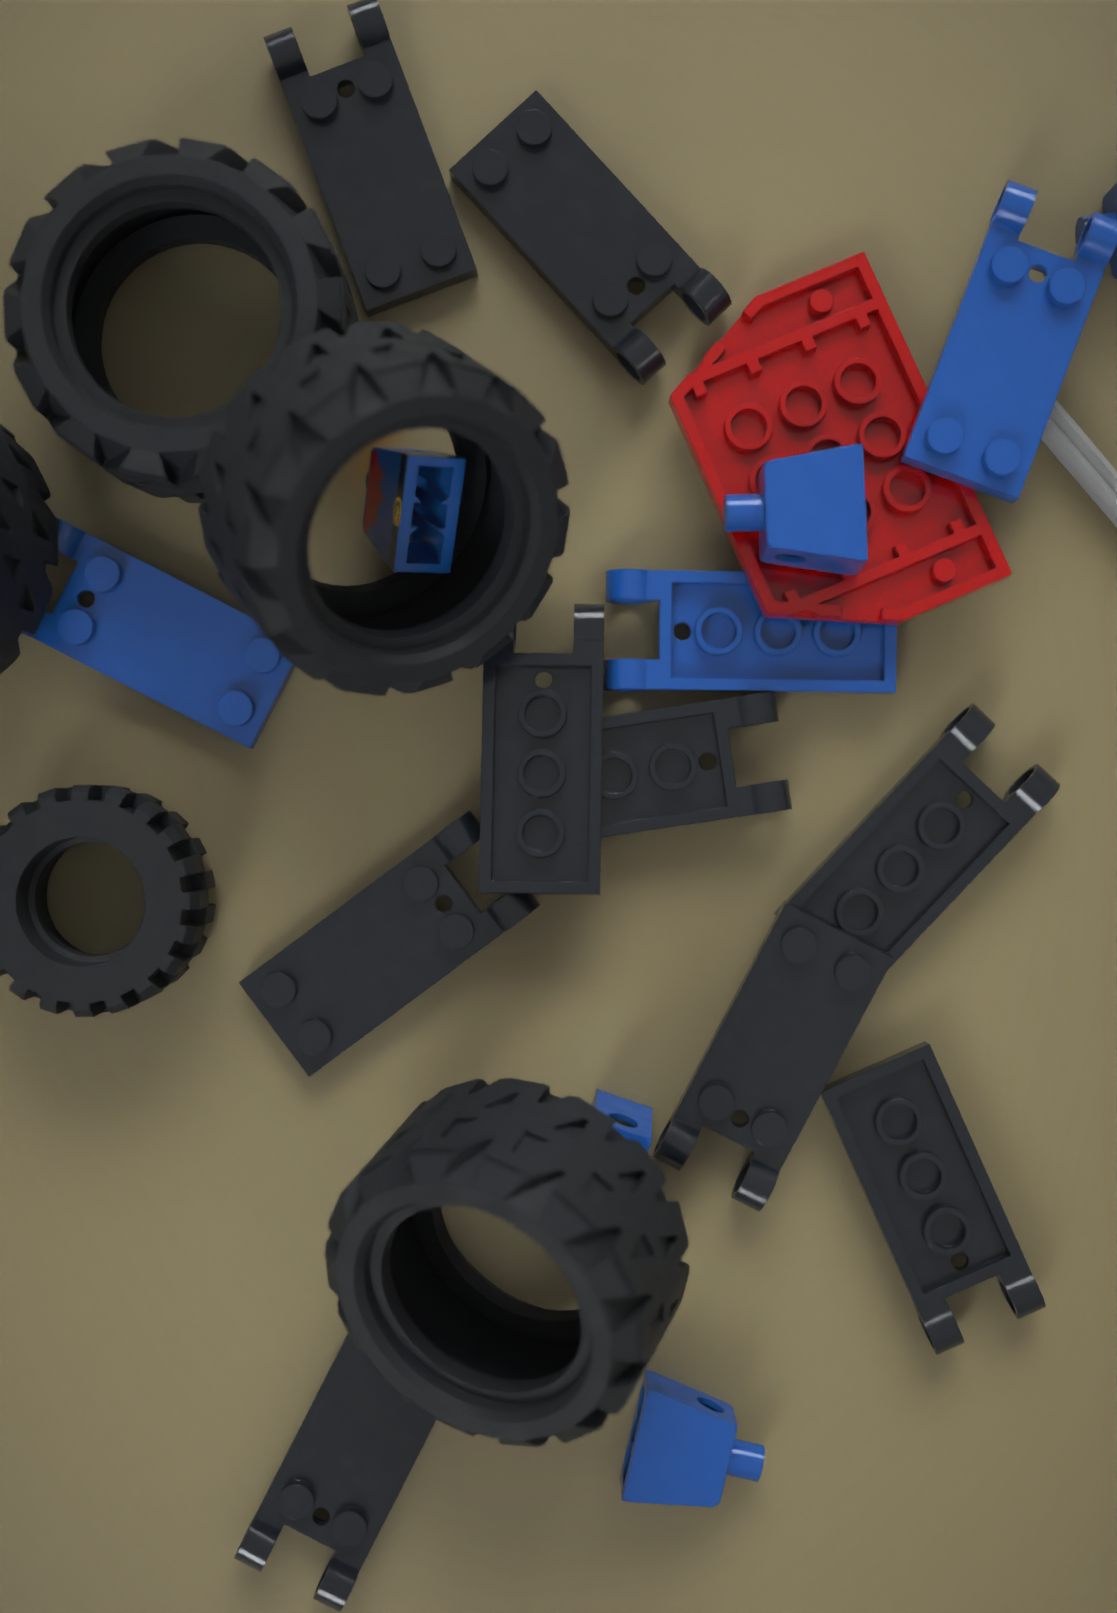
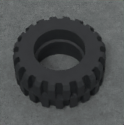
M74 785L69 788H54L39 793L38 800L22 802L8 812L10 822L7 825L0 826V976L8 973L14 979L9 987L12 993L22 1000L35 996L41 999L39 1003L40 1009L55 1014L66 1010H73L75 1017H95L103 1012L110 1011L113 1014L129 1009L164 991V988L178 981L190 969L188 963L192 957L201 953L208 939L203 935L205 926L214 920L216 904L209 903V889L216 886L213 870L205 871L201 856L207 854L200 838L190 837L185 830L189 823L177 811L168 812L161 807V800L147 793L130 791V788L114 785ZM86 842L112 845L125 854L138 871L145 893L144 917L136 936L123 948L108 954H89L71 945L56 929L47 906L48 881L58 859L68 849Z

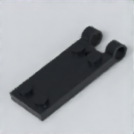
M360 0L347 5V9L364 54L361 58L309 76L292 27L264 36L263 38L364 306L370 317L476 277L478 272L391 41L377 0ZM352 85L355 88L354 94L350 97L345 98L339 95V89Z
M537 90L449 169L450 177L454 183L611 352L627 373L641 385H644L666 365V361L656 345L641 330L634 328V326L667 295L674 291L689 311L705 325H710L732 304L730 296L716 277L706 269L700 268ZM639 281L644 285L645 289L641 294L634 295L627 288L629 283Z
M574 604L573 654L515 653V625L507 634L512 640L483 663L479 845L480 894L600 895L604 604ZM546 672L552 676L550 686L541 688L536 685L535 678L539 673Z
M775 692L750 694L603 717L601 838L792 809L788 779L736 787L728 729L779 721ZM704 753H710L716 759V764L711 770H704L699 765V758Z
M972 703L950 722L940 735V738L786 901L892 954L894 959L889 966L890 968L1029 820L1054 797L1060 788V784L1039 764H1035L1010 786L1001 800L962 763L995 727V723ZM961 791L967 792L971 798L970 804L965 808H960L955 800L957 794ZM781 906L774 912L775 915L778 914Z
M470 810L239 982L309 1077L541 905L533 894H504L481 911L447 864L480 840V823ZM447 895L451 898L452 907L450 910L441 911L437 908L436 899L438 896Z
M784 900L674 1112L664 1127L652 1157L680 1171L696 1143L702 1126L752 1150L737 1177L731 1198L759 1212L768 1201L778 1179L779 1171L894 959L892 954ZM737 1110H743L749 1117L745 1123L737 1124L732 1120V1114Z
M924 1041L827 1084L821 1093V1097L915 1306L924 1332L936 1355L964 1343L960 1329L945 1298L996 1276L1002 1293L1017 1319L1045 1308L1046 1304L1042 1293L1031 1273L930 1044ZM959 1252L966 1255L965 1264L961 1267L952 1266V1256Z
M347 1333L234 1556V1559L261 1572L284 1525L324 1544L335 1551L319 1580L313 1599L338 1612L342 1610L360 1569L436 1422L433 1415L412 1401H407L376 1372L374 1364L363 1351L356 1347L349 1333ZM318 1508H325L328 1510L330 1517L324 1521L316 1517L314 1511Z

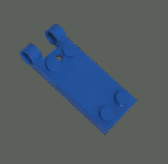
M1008 180L993 211L900 462L1013 504L1019 499L1104 270L1117 246V219L1094 211L1082 231L1073 259L1064 258L1018 241L1035 202L1037 190ZM1033 269L1043 273L1044 280L1039 283L1032 281L1029 277V270Z
M56 517L58 523V552L78 561L53 612L45 611L34 635L22 631V634L32 637L216 732L253 749L295 665L284 658L251 616ZM91 591L94 594L95 601L92 606L85 608L80 603V597L84 592Z
M615 569L606 571L607 603H658V658L605 660L606 691L896 693L897 625L764 617L743 571ZM677 624H685L689 627L690 635L686 640H679L675 637L674 627Z

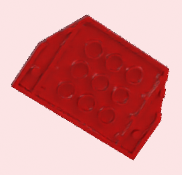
M864 252L755 296L743 310L740 318L719 342H715L703 356L702 362L692 373L683 379L669 397V406L722 524L724 495L757 494V477L763 463L773 459L852 444H863L868 561L857 575H844L765 563L760 561L758 531L726 532L763 616L767 618L899 625L1001 582L1012 575L974 489L900 462L927 387Z

